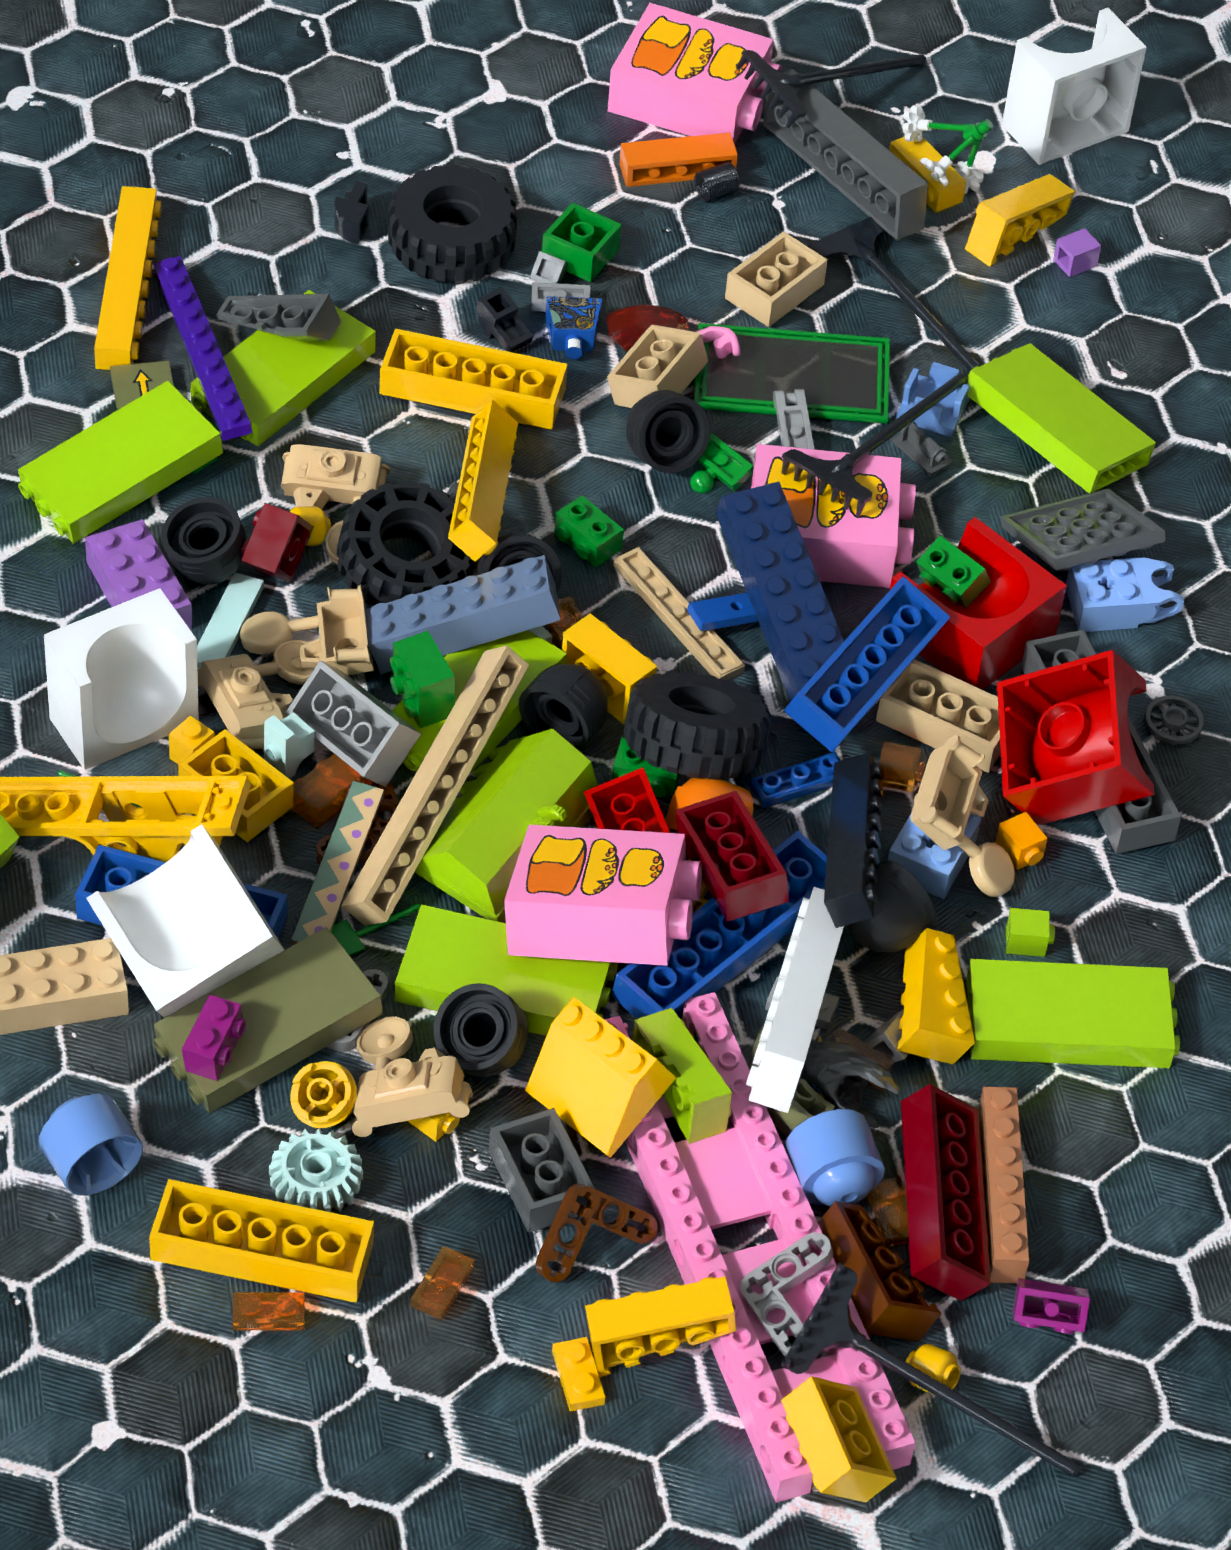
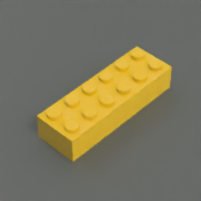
M395 329L380 368L379 394L473 414L478 413L493 399L518 423L552 430L566 390L568 364Z
M168 1179L149 1236L150 1260L357 1303L373 1248L374 1221Z

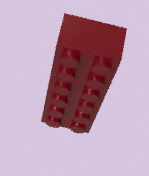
M928 1084L901 1101L911 1276L961 1301L991 1284L978 1109L938 1087Z

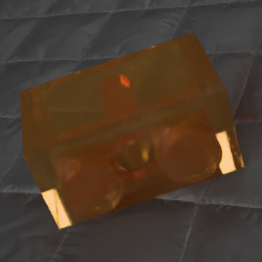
M333 754L327 760L320 761L315 769L305 777H300L294 782L293 807L291 809L315 828L319 829L341 812L352 782L356 781L364 784V777L336 754Z

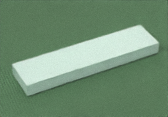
M234 573L197 645V668L201 667L202 661L230 656L240 636L241 627L249 618L264 588V580Z

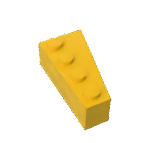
M1048 174L982 201L976 209L977 215L965 250L989 267L997 262L996 256L1001 253L1008 255L1014 251L1013 245L1020 240L1027 242L1037 232L1038 228L1043 231L1065 216L1075 191L1053 175Z
M926 928L917 940L905 950L903 982L906 983V987L901 995L904 1013L899 1021L902 1038L898 1041L897 1051L953 1065L975 1044L955 937L948 933Z
M726 1276L719 1278L707 1277L695 1283L685 1285L673 1284L657 1291L647 1293L635 1292L628 1297L613 1300L601 1299L593 1304L585 1305L590 1341L599 1378L611 1374L610 1367L625 1363L627 1368L641 1364L639 1357L654 1352L659 1353L662 1357L673 1353L680 1343L687 1341L688 1344L694 1346L736 1331L735 1314Z

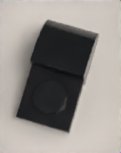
M356 181L352 191H347L345 198H335V230L340 237L355 244L360 243L368 227L369 205H367L366 183Z
M500 287L478 299L477 314L489 339L495 337L505 351L514 352L531 343L534 336L518 317L519 307L504 288Z

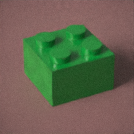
M572 202L543 234L542 252L567 261L566 272L591 283L620 250L622 224Z
M429 631L394 642L393 657H390L394 677L390 678L394 693L401 695L403 698V705L407 716L414 718L419 728L447 719L455 705V676Z

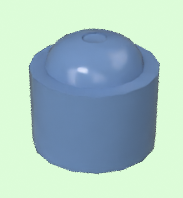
M99 1093L74 1097L57 1107L43 1126L39 1136L40 1148L65 1187L73 1195H92L116 1185L136 1167L143 1154L142 1141L117 1103L109 1095Z
M837 1109L822 1112L802 1122L787 1137L786 1150L808 1202L814 1205L831 1207L835 1201L855 1204L864 1199L883 1178L885 1167L870 1127L864 1115L857 1111Z

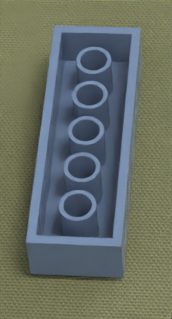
M545 555L527 558L520 563L510 566L497 567L487 573L468 576L454 583L438 585L431 590L418 594H408L401 599L388 603H379L372 608L366 609L368 644L380 674L393 671L390 657H393L394 642L425 631H429L442 655H447L561 620L556 584Z

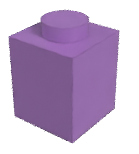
M1084 228L1057 239L1053 260L1069 277H1072L1097 266L1101 245Z

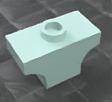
M294 712L281 720L273 715L264 721V760L290 779L295 775L297 767L302 760L315 751V731Z

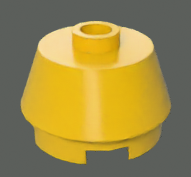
M330 1061L310 1063L303 1067L294 1077L290 1095L291 1106L298 1119L306 1125L315 1128L331 1127L346 1120L353 1111L357 1096L356 1083L351 1073L342 1065Z

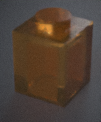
M884 741L879 761L885 775V780L881 781L882 787L913 793L915 780L922 781L925 762L919 761L921 748Z

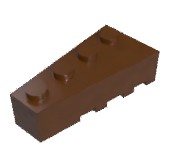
M835 1201L820 1219L818 1225L822 1234L831 1243L836 1265L840 1262L857 1274L858 1281L853 1289L851 1299L866 1333L919 1342L942 1313L935 1304L928 1305L921 1295L925 1290L917 1280H912L911 1282L901 1268L905 1263L898 1254H895L883 1245L886 1238L861 1205Z

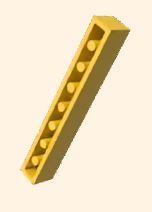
M122 186L94 347L95 369L110 370V366L132 364L133 360H138L139 342H136V339L142 338V321H139V318H145L146 301L142 300L143 298H148L149 280H146V277L151 278L152 260H149V257L154 258L155 240H152V238L158 237L159 221L155 219L161 218L162 201L157 200L155 188Z
M493 399L471 419L448 539L474 561L478 560L483 554L488 556L498 545L497 538L501 529L500 521L504 513L503 505L507 497L506 488L509 483V471L512 468L511 460L515 452L513 449L517 439L518 422Z

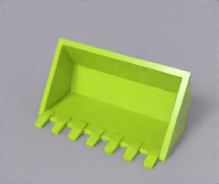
M554 729L510 740L507 745L495 748L488 755L493 761L480 765L473 772L478 778L462 785L459 792L463 795L455 798L415 870L416 874L488 920L502 923L506 920L504 900L528 825L583 828L593 816L584 795V791L598 786L592 763Z

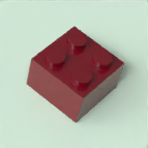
M264 503L263 508L259 509L255 514L253 520L255 528L251 538H247L243 544L242 561L261 573L291 583L314 526L299 515Z

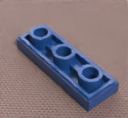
M747 593L690 602L687 609L700 631H710L712 629L758 622Z
M836 752L829 753L751 778L749 787L763 809L833 787L834 763L841 760Z

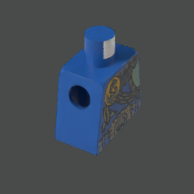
M547 296L545 322L552 349L565 351V355L569 359H578L582 356L583 351L591 352L594 350L600 325L602 298Z

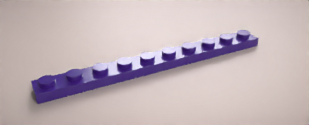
M182 257L166 258L153 263L156 277L223 441L251 434V423Z

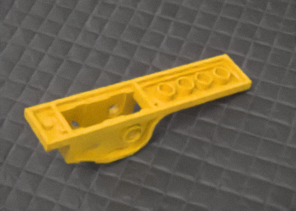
M247 776L0 777V814L18 836H63L81 842L90 850L93 856L98 845H103L168 862L179 852L183 843L184 846L187 844L191 837L190 831L201 824L219 846L223 836H234L251 783ZM130 803L137 804V805H139V806H141V807H136V806H134V805H132V804H130ZM101 809L110 822L98 820ZM182 813L195 814V815L192 816V815H186V814H182Z

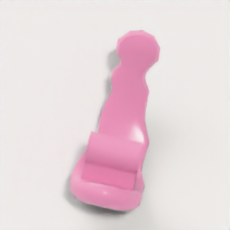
M710 326L696 331L701 333L703 343L714 341V348L718 358H725L730 353H733L734 356L741 354L739 340L731 329Z

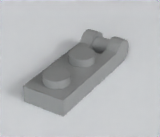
M795 389L793 393H784L783 390L774 391L773 402L776 408L782 446L814 449L804 389Z

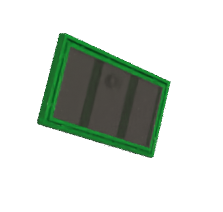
M698 323V331L710 326L731 329L739 340L741 350L739 356H734L733 353H730L725 358L720 359L716 356L714 341L704 342L708 362L696 375L694 401L704 410L777 415L773 402L774 391L783 390L784 393H793L795 389H804L809 418L888 423L890 338Z

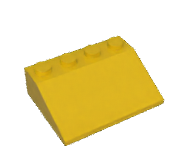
M573 997L551 1023L525 1091L547 1109L555 1108L562 1121L611 1158L674 1082L676 1077L655 1057Z

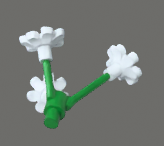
M913 105L911 111L906 110L903 115L904 119L908 121L903 124V131L907 132L905 135L906 142H919L922 140V132L931 131L932 129L963 131L964 142L948 157L945 155L938 163L924 157L920 162L930 172H933L931 177L936 182L939 180L946 187L949 181L946 178L945 170L953 164L952 160L970 145L972 149L968 161L965 163L963 161L958 162L954 169L966 180L964 194L968 192L969 187L973 191H978L980 189L979 183L983 182L984 175L981 172H977L974 160L983 138L987 136L988 131L993 129L992 122L986 119L982 123L977 122L974 125L933 123L932 120L924 119L925 113L921 111L919 106Z

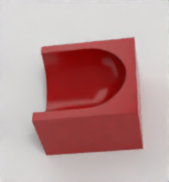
M974 517L967 522L964 534L957 548L984 567L991 582L967 609L958 602L955 605L949 602L942 595V590L936 585L933 588L925 583L918 585L901 571L892 577L890 590L903 576L950 616L949 620L919 655L940 671L984 690L1022 661L1027 641L1056 635L1067 585Z
M1109 650L997 682L1003 797L1022 813L1027 812L1037 825L1154 795V783L1146 775L1139 762L1133 746L1128 722L1129 696L1147 692L1146 680L1114 650Z

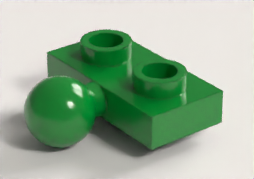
M711 433L708 445L703 455L697 461L706 471L695 472L690 479V485L697 493H708L714 486V479L718 478L735 492L753 475L754 466Z

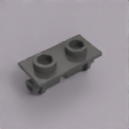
M914 421L902 429L900 435L891 440L930 476L953 464V461L946 454V449L940 447L930 437L926 438L925 433L917 427Z

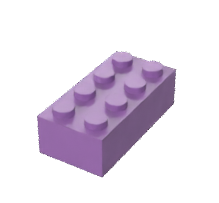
M143 519L85 537L86 562L111 607L160 588L188 628L192 629L191 602Z

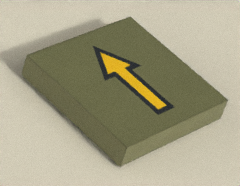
M169 361L110 366L116 410H119L167 380L173 385Z

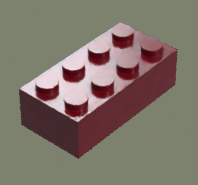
M737 791L675 810L677 833L685 834L686 853L691 861H701L702 880L727 922L789 902L787 873Z

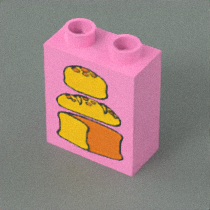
M649 3L611 68L608 111L688 136L730 132L735 144L743 128L755 131L764 105V99L760 98L765 89V80L757 89H753V85L759 75L757 71L748 80L744 78L751 65L748 61L740 70H737L736 66L742 56V51L752 50L758 53L771 67L782 73V65L771 62L774 39Z
M757 444L751 488L780 482L819 581L890 588L894 564L910 565L914 540V528L898 527L899 519L912 520L916 492L915 484L900 483L901 458L867 455L856 463L852 470L855 480L872 492V499L866 503L860 517L856 516L858 500L853 498L846 510L843 508L844 492L840 491L835 503L831 502L833 486L830 484L827 485L821 496L818 494L819 478L815 477L811 488L808 489L806 488L808 472L805 470L802 471L797 482L794 481V464L790 463L785 475L781 473L782 454L791 449L799 450L809 456L823 460H840L843 456L850 453Z
M528 825L504 900L508 955L667 966L674 939L689 940L693 915L692 901H699L701 895L702 863L701 861L686 860L685 834Z

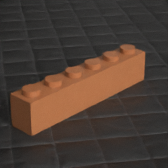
M983 1087L978 1106L990 1282L1017 1283L1018 1278L1025 1279L1029 1264L1017 1088Z

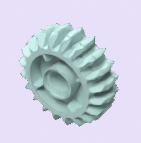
M320 1128L317 1129L315 1134H309L304 1129L302 1137L292 1133L289 1137V1142L281 1141L279 1151H274L271 1165H269L270 1185L272 1190H275L277 1200H284V1203L326 1212H330V1208H335L341 1212L343 1202L351 1204L354 1194H358L361 1180L363 1179L362 1159L360 1155H357L355 1145H347L348 1141L345 1136L335 1139L336 1135L333 1130L329 1134L324 1135Z

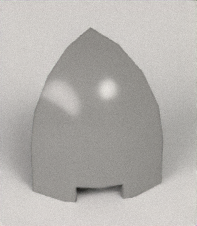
M904 1009L884 1022L862 1044L861 1048L869 1056L874 1058L877 1055L884 1059H890L889 1061L893 1063L907 1057L909 1053L897 1051L898 1041L902 1038L899 1021L903 1016Z

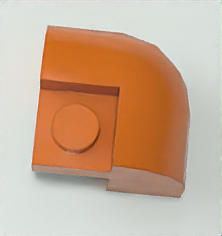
M691 778L683 786L677 787L665 821L668 829L677 833L675 810L733 791H737L752 816L754 809L753 797L750 791L720 778Z

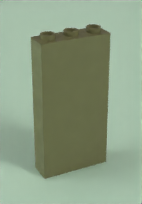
M325 927L153 1024L156 1038L153 1039V1044L161 1057L167 1056L172 1062L170 1066L179 1081L185 1080L189 1085L188 1092L197 1105L202 1103L210 1114L332 1044L337 1039L382 1015L381 995L330 930ZM209 995L241 1004L243 1018L246 1019L244 1034L238 1039L232 1051L230 1062L224 1067L218 1081L187 1072L182 1054V1047Z

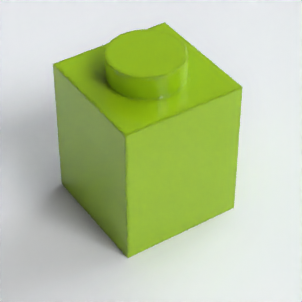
M1010 908L1006 924V954L1045 957L1048 944H1053L1055 938V925L1050 924L1049 911Z

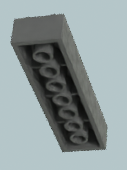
M793 69L784 72V74L789 76L798 74ZM809 84L803 85L796 90L797 97L807 109V114L805 117H799L790 128H787L786 124L793 112L789 109L782 118H779L778 114L784 102L780 100L771 109L769 105L776 93L772 90L765 97L764 126L869 217L872 216L876 223L896 240H900L924 229L928 183L910 169L906 163H903L891 153L888 148L884 147L871 134L859 126L855 120H852L838 106Z
M1078 630L1027 641L1021 668L1024 674L1092 656L1096 653L1084 630ZM1129 716L1128 722L1133 746L1144 772L1154 783V795L1094 811L1116 854L1175 841L1181 815Z

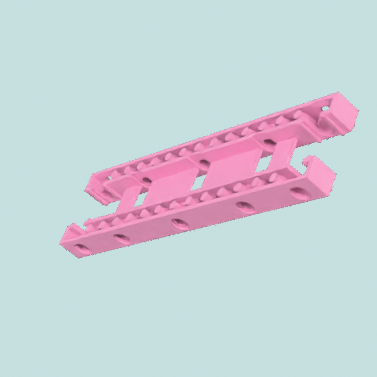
M716 993L693 997L684 1005L682 1020L692 1037H694V1030H696L698 1045L732 1091L731 1116L728 1117L730 1129L691 1144L687 1140L674 1143L664 1120L673 1117V1114L662 1095L627 1137L625 1142L684 1284L699 1282L707 1277L719 1278L726 1276L735 1314L736 1331L708 1341L775 1502L809 1494L811 1490L813 1474L807 1460L799 1450L800 1444L793 1428L787 1422V1413L781 1402L783 1398L811 1376L857 1387L892 1469L910 1465L915 1440L879 1362L859 1350L832 1348L827 1350L829 1356L815 1359L808 1370L802 1374L792 1373L786 1368L771 1371L761 1344L769 1343L773 1340L745 1302L740 1290L742 1279L748 1273L810 1233L822 1234V1231L766 1106L748 1101L752 1087L746 1085L750 1070ZM620 1016L604 1019L629 1038L627 1023L623 1024ZM765 1216L769 1228L774 1229L778 1238L776 1241L722 1255L712 1229ZM816 1245L810 1248L811 1253H815L817 1256L823 1253L822 1249L817 1248ZM798 1254L797 1256L800 1259L802 1267L806 1266L807 1264L805 1259L803 1260L801 1254ZM833 1257L827 1266L782 1295L803 1325L837 1267ZM790 1262L784 1263L778 1268L777 1274L784 1278L790 1277L795 1273L796 1265ZM769 1273L767 1275L769 1281L771 1280L773 1286L777 1285L772 1274ZM757 1284L751 1286L752 1291L758 1295L764 1292L763 1288ZM850 1298L849 1310L851 1319L859 1332L870 1340ZM775 1308L768 1313L767 1321L772 1324H778L785 1319L786 1312L783 1309ZM790 1329L785 1332L788 1337L793 1336Z

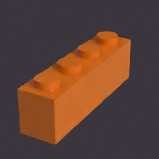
M728 132L621 143L619 165L626 187L694 180L697 172L726 162L733 164L736 168L738 154L731 134Z

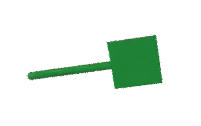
M418 903L391 915L387 922L372 924L356 932L346 919L335 924L331 933L348 955L352 956L365 950L359 937L419 910L421 906Z

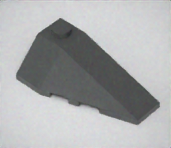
M330 294L228 296L216 314L220 320L303 341L322 342L330 340L341 323Z

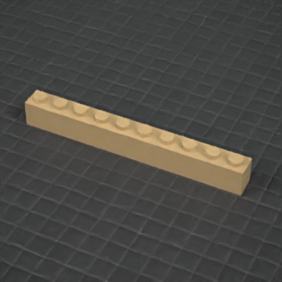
M508 645L487 650L483 653L343 902L342 907L364 926L388 921L525 674L529 664Z

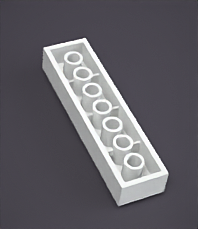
M813 887L810 899L803 897L752 1063L759 1067L752 1065L746 1083L747 1086L752 1087L748 1101L786 1113L789 1111L805 1063L844 927L835 928L824 903L825 890Z

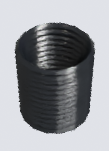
M729 162L699 171L694 177L696 191L704 201L738 191L740 187L738 172L733 164Z

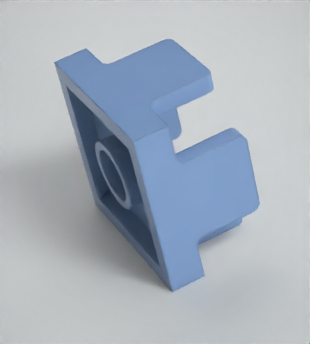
M933 362L929 377L919 375L920 369L913 368L905 384L903 400L898 409L896 419L955 375L959 374L960 370ZM963 384L962 388H957L914 420L917 427L952 438L970 400V397H968L970 385Z

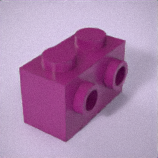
M209 995L182 1047L187 1072L218 1081L224 1067L230 1062L232 1051L238 1039L243 1036L246 1028V1019L243 1018L241 1004Z
M1018 1278L1012 1311L1015 1322H1019V1325L1028 1328L1047 1326L1053 1327L1057 1332L1074 1334L1075 1331L1084 1332L1090 1296L1088 1289Z

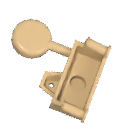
M295 444L291 445L290 452L283 454L285 464L281 488L284 490V495L294 496L296 507L317 506L323 509L327 501L352 504L354 501L360 500L363 493L370 489L377 490L378 486L385 484L386 476L390 474L391 469L388 465L382 464L381 457L376 454ZM343 521L335 523L328 530L325 537L326 552L329 558L336 564L339 560L336 553Z
M358 585V589H330L327 587L329 601L317 603L318 615L289 620L282 613L274 611L253 615L245 621L240 630V639L243 647L251 653L269 654L275 652V649L281 643L291 640L294 632L319 628L320 638L299 647L303 667L315 668L321 660L341 670L346 675L373 671L372 652L368 644L366 606L361 585Z
M289 640L281 643L275 649L273 661L270 663L254 665L247 654L202 661L201 667L197 668L198 686L205 688L228 731L251 750L262 749L264 751V721L273 715L279 720L286 718L288 715L285 712L293 702L290 694L270 693L262 677L278 674L289 683L304 685L315 668L302 666L299 647L309 642Z
M955 734L948 738L943 746L934 749L931 753L918 794L914 798L910 819L944 851L957 845L970 856L969 867L975 884L986 895L998 897L1010 891L1014 884L1015 871L1009 854L996 843L985 842L977 846L964 834L969 815L984 817L989 801L979 786L983 771L976 766L984 760L985 755L977 753L962 743L960 737Z
M385 1017L365 1027L356 1041L357 1050L366 1062L375 1065V1070L365 1072L359 1077L354 1107L357 1121L352 1125V1132L359 1137H367L372 1133L373 1127L448 1112L454 1117H466L470 1112L468 1102L473 1095V1091L467 1082H463L464 1074L456 1057L445 1056L434 1047L425 1049L417 1062L400 1058L410 1049L413 1042L412 1029L403 1018Z

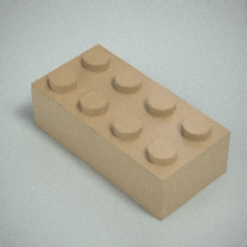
M916 659L913 660L879 700L877 722L933 748L943 746L948 738L956 734L960 737L962 743L977 753L985 755L984 760L976 765L985 772L989 773L1001 755L998 697Z
M111 938L0 955V1035L129 1014L128 990L120 952Z

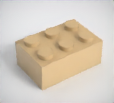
M783 231L728 273L725 299L767 327H770L824 285L828 260Z
M651 324L607 376L614 404L632 408L644 396L659 390H670L682 394L708 362L701 333Z

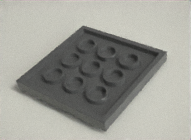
M1109 488L1001 516V527L1055 571H1066L1071 569L1072 566L1083 563H1096L1101 558L1109 556H1123L1128 551L1149 549L1154 544L1165 542L1164 529Z

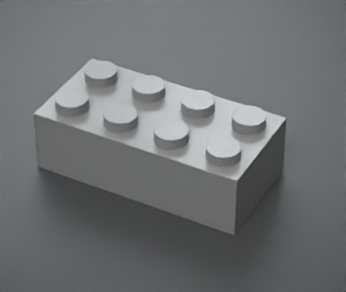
M321 660L285 712L288 716L294 712L315 731V738L363 777L384 787L387 786L421 735L420 732L348 675Z

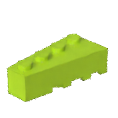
M672 1008L635 1019L633 1042L655 1057L676 1077L663 1094V1097L687 1142L691 1144L726 1132L728 1117L731 1116L732 1091L687 1030L684 1021L677 1016Z

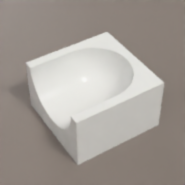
M1109 8L1099 11L1092 49L1079 53H1059L1039 47L1027 37L1017 40L1002 126L1038 165L1129 132L1147 47Z
M160 588L44 634L49 718L84 770L169 736V733L190 715L199 721L197 639Z
M202 824L190 831L191 837L187 844L172 859L154 872L123 888L110 892L96 891L86 898L155 1010L164 1018L284 951L283 946L221 848Z

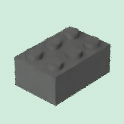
M555 1108L490 1128L489 1153L528 1233L552 1225L565 1193L571 1186L584 1184L594 1188ZM578 1195L576 1202L586 1206L588 1199ZM572 1212L568 1215L572 1218L578 1217V1215Z

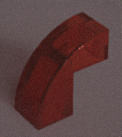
M636 305L622 308L606 315L609 336L625 351L633 347L651 324L689 331L687 318L672 309L662 306Z

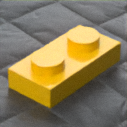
M587 1337L552 1344V1354L569 1411L605 1405L604 1391Z

